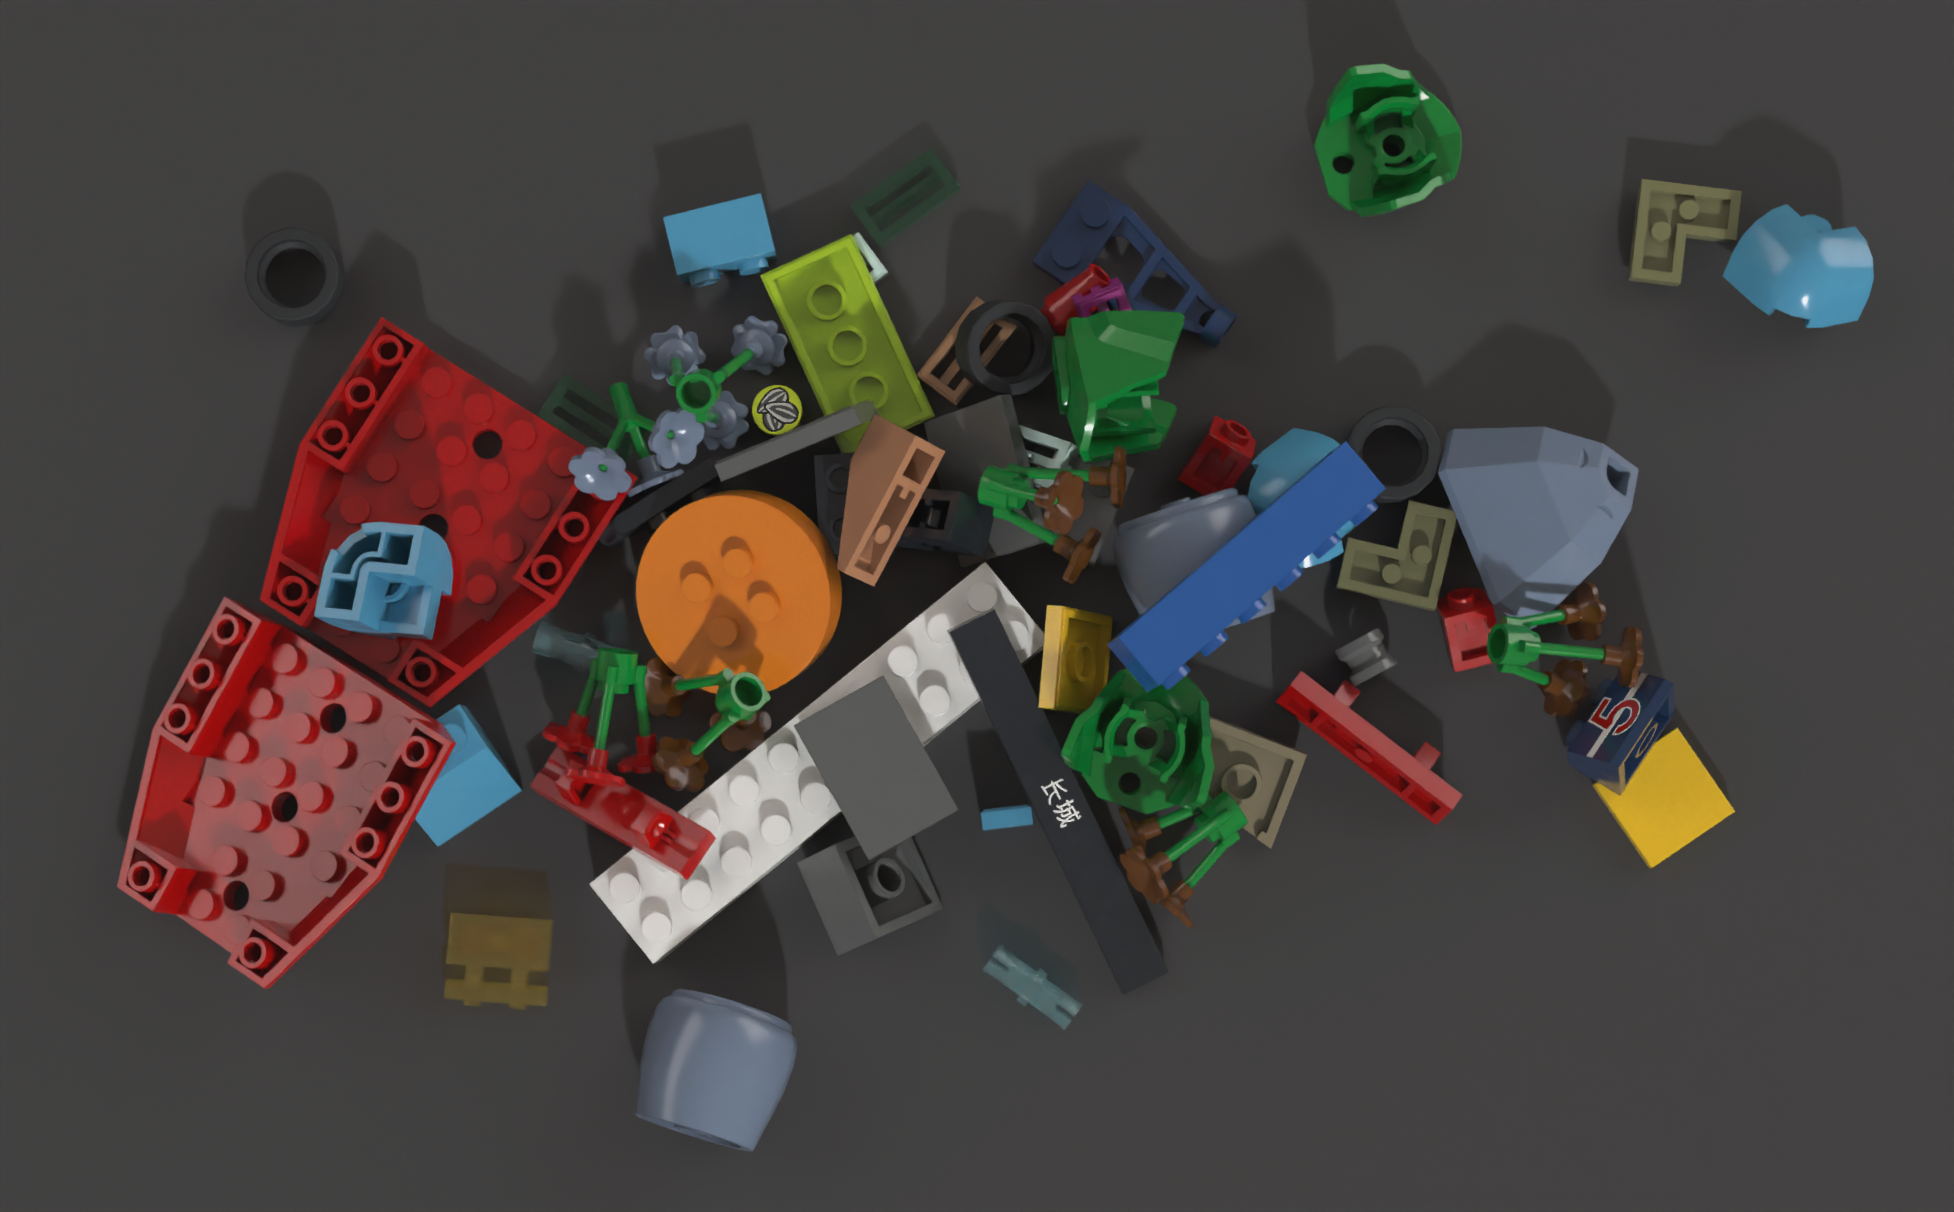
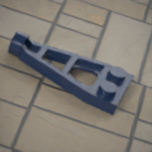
M1088 180L1032 261L1033 265L1064 285L1082 273L1090 264H1094L1111 238L1116 236L1124 237L1141 254L1143 259V268L1135 280L1129 283H1122L1131 310L1180 312L1185 316L1182 332L1199 337L1216 349L1238 315L1222 304L1217 303L1128 205ZM1154 271H1164L1183 288L1184 297L1176 308L1165 309L1142 296L1141 290ZM1115 298L1107 301V305L1118 308ZM1207 312H1211L1213 315L1210 317L1205 327L1201 326V316Z

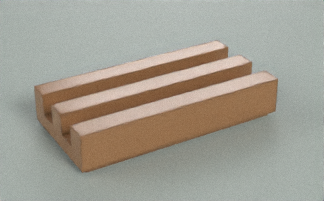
M977 296L916 375L924 384L926 383L940 396L942 395L955 407L959 405L973 386L971 382L964 378L955 391L948 387L960 371L957 359H954L940 379H937L932 373L954 346L959 326L969 312L985 303ZM1007 318L997 319L990 323L982 334L980 343L995 324L1002 328L980 357L985 368L988 367L1017 328Z

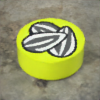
M772 385L764 388L757 394L752 405V415L761 431L767 435L777 437L798 428L803 417V407L798 395L792 389L782 385Z

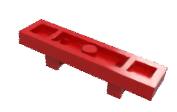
M1300 671L1283 691L1276 703L1433 824L1437 825L1454 809L1463 795L1430 770L1441 755L1438 750L1429 743L1424 742L1420 749H1417L1413 756H1411L1349 708L1360 694V690L1344 680L1339 688L1331 694L1304 672Z
M557 746L544 768L530 784V787L537 794L688 880L716 837L706 828L625 783V787H614L566 779L563 776V769L581 768L586 766L587 760Z

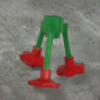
M598 648L597 658H591L589 677L577 710H572L567 725L550 722L543 729L542 736L549 741L555 742L558 747L570 752H581L588 755L586 766L578 769H563V776L566 779L600 786L625 787L626 780L615 776L606 769L609 751L605 750L614 693L628 694L629 685L632 684L634 686L639 734L635 736L637 753L621 758V762L617 764L618 771H633L638 774L656 771L652 764V757L657 753L656 734L651 733L645 689L647 666L637 664V652L618 648ZM599 683L598 690L603 691L596 736L594 737L586 730L591 719L588 711Z

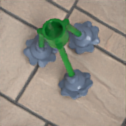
M749 316L744 324L736 325L733 328L735 341L731 348V353L735 357L715 373L707 369H699L696 365L703 363L706 355L698 345V336L695 332L689 331L683 335L682 328L678 325H673L666 332L651 335L652 347L645 349L644 357L651 364L653 378L660 380L666 376V381L669 385L677 387L676 399L679 405L685 411L695 414L696 421L704 426L703 441L709 450H717L720 445L726 449H733L739 436L749 430L748 422L743 420L748 414V407L736 402L731 392L722 391L721 382L740 367L745 371L756 370L763 375H769L773 372L774 366L779 367L785 363L783 350L787 344V338L785 335L778 333V325L775 321H761L755 316Z

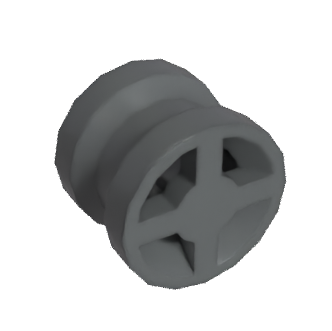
M1380 628L1359 637L1335 651L1339 660L1348 664L1351 670L1349 679L1353 686H1357L1398 663L1395 655L1385 650L1382 644L1384 635Z

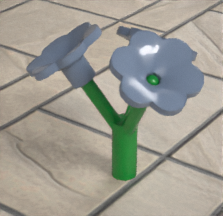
M618 382L609 388V394L619 421L607 447L603 449L588 447L582 455L573 456L568 464L570 472L576 476L574 479L575 486L580 491L595 493L602 500L609 501L615 499L618 492L628 491L632 484L631 477L625 472L626 463L616 453L625 432H629L640 457L637 465L643 477L628 493L629 498H635L663 487L684 473L682 469L676 471L661 470L660 465L670 469L678 462L681 464L690 463L696 456V445L704 437V426L696 421L695 414L685 411L682 407L678 408L675 412L665 410L659 415L657 422L638 414L628 385ZM639 427L652 432L648 445L651 451L657 453L656 456L655 454L650 455Z

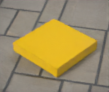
M1047 605L1039 708L1081 715L1092 705L1096 696L1108 682L1110 648L1107 644L1111 641L1113 621L1111 616L1065 606Z
M1674 728L1655 742L1620 796L1598 782L1592 784L1648 868L1655 867L1735 812L1678 728Z

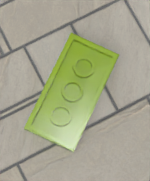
M852 234L760 275L824 416L851 405L870 400V402H874L880 417L905 430L935 417ZM871 421L834 436L841 453H854Z

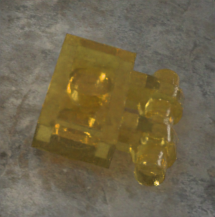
M450 913L446 964L466 965L465 980L446 979L445 999L464 1000V1005L479 1007L482 1002L507 1003L510 1009L526 1010L527 1005L547 1006L548 986L529 985V970L550 971L554 920ZM484 966L511 968V983L484 981Z

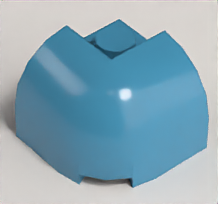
M1788 204L1770 210L1760 217L1742 235L1730 257L1723 277L1767 315L1770 316L1777 309L1788 315L1804 318L1803 323L1806 328H1823L1858 321L1869 298L1874 280L1873 257L1866 239L1855 226L1833 230L1831 224L1824 218L1815 214L1801 217Z
M1293 428L1264 449L1251 463L1256 472L1250 482L1248 499L1252 502L1256 513L1259 514L1340 444L1333 438L1318 432ZM1349 520L1336 533L1340 538H1343L1355 526ZM1342 541L1319 559L1311 553L1299 566L1301 568L1311 567L1335 558L1344 552Z
M388 522L361 524L362 529L349 535L337 550L331 548L323 569L314 617L336 627L374 637L397 640V636L432 640L441 595L451 596L453 582L452 558L447 543L438 533L419 525Z

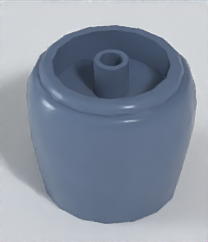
M1228 488L1193 500L1187 497L1162 505L1159 511L1124 522L1118 526L1119 534L1114 538L1113 543L1116 564L1125 588L1139 615L1143 614L1188 574L1199 568L1257 515L1252 502L1247 496L1239 495L1235 488ZM1273 588L1261 597L1267 605L1250 620L1275 611ZM1236 618L1226 628L1240 624L1241 622L1238 618Z
M674 990L671 996L663 998L657 1004L649 1022L642 1050L634 1115L695 1138L734 1149L753 1151L786 1089L794 1067L797 1039L791 1034L792 1026L785 1020L733 1000L694 990Z

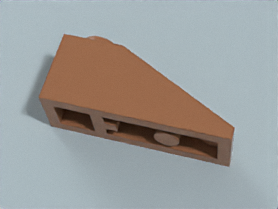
M876 414L863 434L851 459L837 564L838 570L871 586H875L945 453L939 447Z

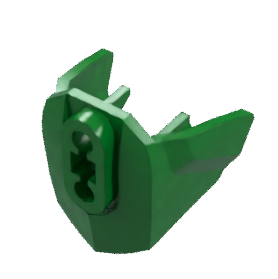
M1381 63L1354 66L1345 72L1327 100L1326 116L1322 121L1313 147L1328 196L1347 211H1355L1360 217L1388 213L1422 201L1436 187L1454 180L1461 160L1462 135L1459 125L1448 108L1434 94L1421 85L1410 70H1399ZM1394 145L1398 149L1399 155L1393 157L1387 155L1383 150V146ZM1338 158H1344L1349 162L1353 161L1354 166H1352L1349 173L1341 174L1335 171L1333 162Z
M1143 310L1102 311L1085 318H1069L1067 320L1066 334L1052 336V364L1060 415L1067 416L1077 448L1085 464L1112 459L1115 446H1123V449H1126V455L1160 448L1176 417L1177 408L1170 402L1154 399L1150 396L1159 395L1158 379L1165 377L1175 346L1184 326L1185 316L1182 313Z
M1127 668L1119 670L1096 696L1092 705L1075 719L1063 746L1061 756L1069 768L1081 772L1095 795L1101 799L1145 814L1163 810L1174 805L1184 808L1199 807L1206 802L1215 767L1210 748L1212 733L1208 700L1187 675L1169 690H1166L1160 684L1158 687L1146 692ZM1141 727H1150L1157 734L1155 740L1147 743V746L1141 745L1137 736V730ZM1125 773H1135L1139 777L1140 785L1135 790L1123 788L1120 780Z

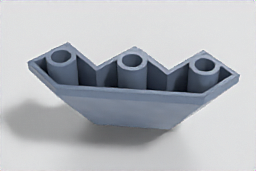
M1548 427L1453 429L1446 434L1438 470L1439 477L1492 605L1512 617H1523L1552 611L1601 564L1632 509L1639 472L1637 467L1604 443Z

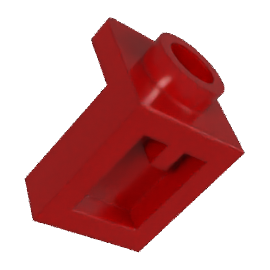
M1214 416L1208 425L1205 436L1179 472L1178 480L1204 496L1233 488L1252 461L1256 440L1252 438L1249 430L1239 422L1230 419L1225 421L1218 416Z
M1471 587L1457 588L1450 591L1446 597L1439 598L1436 611L1442 620L1450 665L1454 672L1491 664L1492 662L1487 653V640L1491 628L1497 623L1494 607L1484 590Z

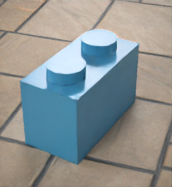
M761 193L663 217L677 276L681 283L690 281L691 287H701L720 281L719 274L739 269L740 275L759 273L769 268L768 262L778 260Z

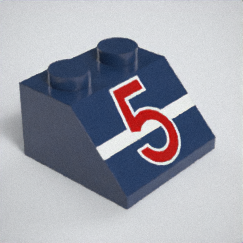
M1638 672V681L1634 688L1620 686L1618 674L1613 681L1606 678L1592 699V704L1596 707L1587 721L1579 719L1566 737L1564 745L1569 747L1567 750L1568 765L1620 796L1674 715V683L1665 678Z

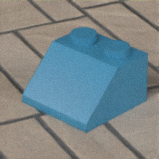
M460 704L436 719L444 725L456 742V745L415 818L437 847L523 791L469 708Z

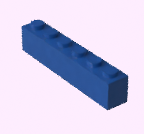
M1345 441L1329 452L1257 514L1236 536H1233L1199 568L1188 574L1107 644L1108 647L1146 692L1158 687L1160 684L1166 690H1169L1191 671L1185 663L1198 651L1204 657H1207L1229 638L1223 630L1236 618L1242 624H1245L1267 605L1261 598L1275 585L1281 592L1304 573L1299 564L1313 553L1319 559L1338 544L1342 539L1336 532L1350 520L1356 527L1378 509V505L1373 499L1386 488Z

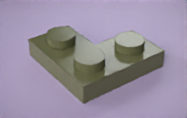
M1641 179L1638 185L1628 281L1677 287L1681 284L1686 238L1733 244L1737 239L1742 191Z
M1409 500L1406 504L1396 549L1348 537L1335 588L1430 611L1436 610L1457 519L1454 511Z

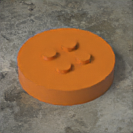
M728 490L711 494L680 508L659 526L646 545L641 557L636 580V599L640 621L651 646L662 661L677 675H681L684 678L717 674L723 669L729 668L734 675L748 672L758 676L768 692L786 684L807 670L825 651L834 635L840 617L842 586L837 562L828 541L820 529L801 510L783 499L754 490ZM716 685L700 689L716 694L719 687Z

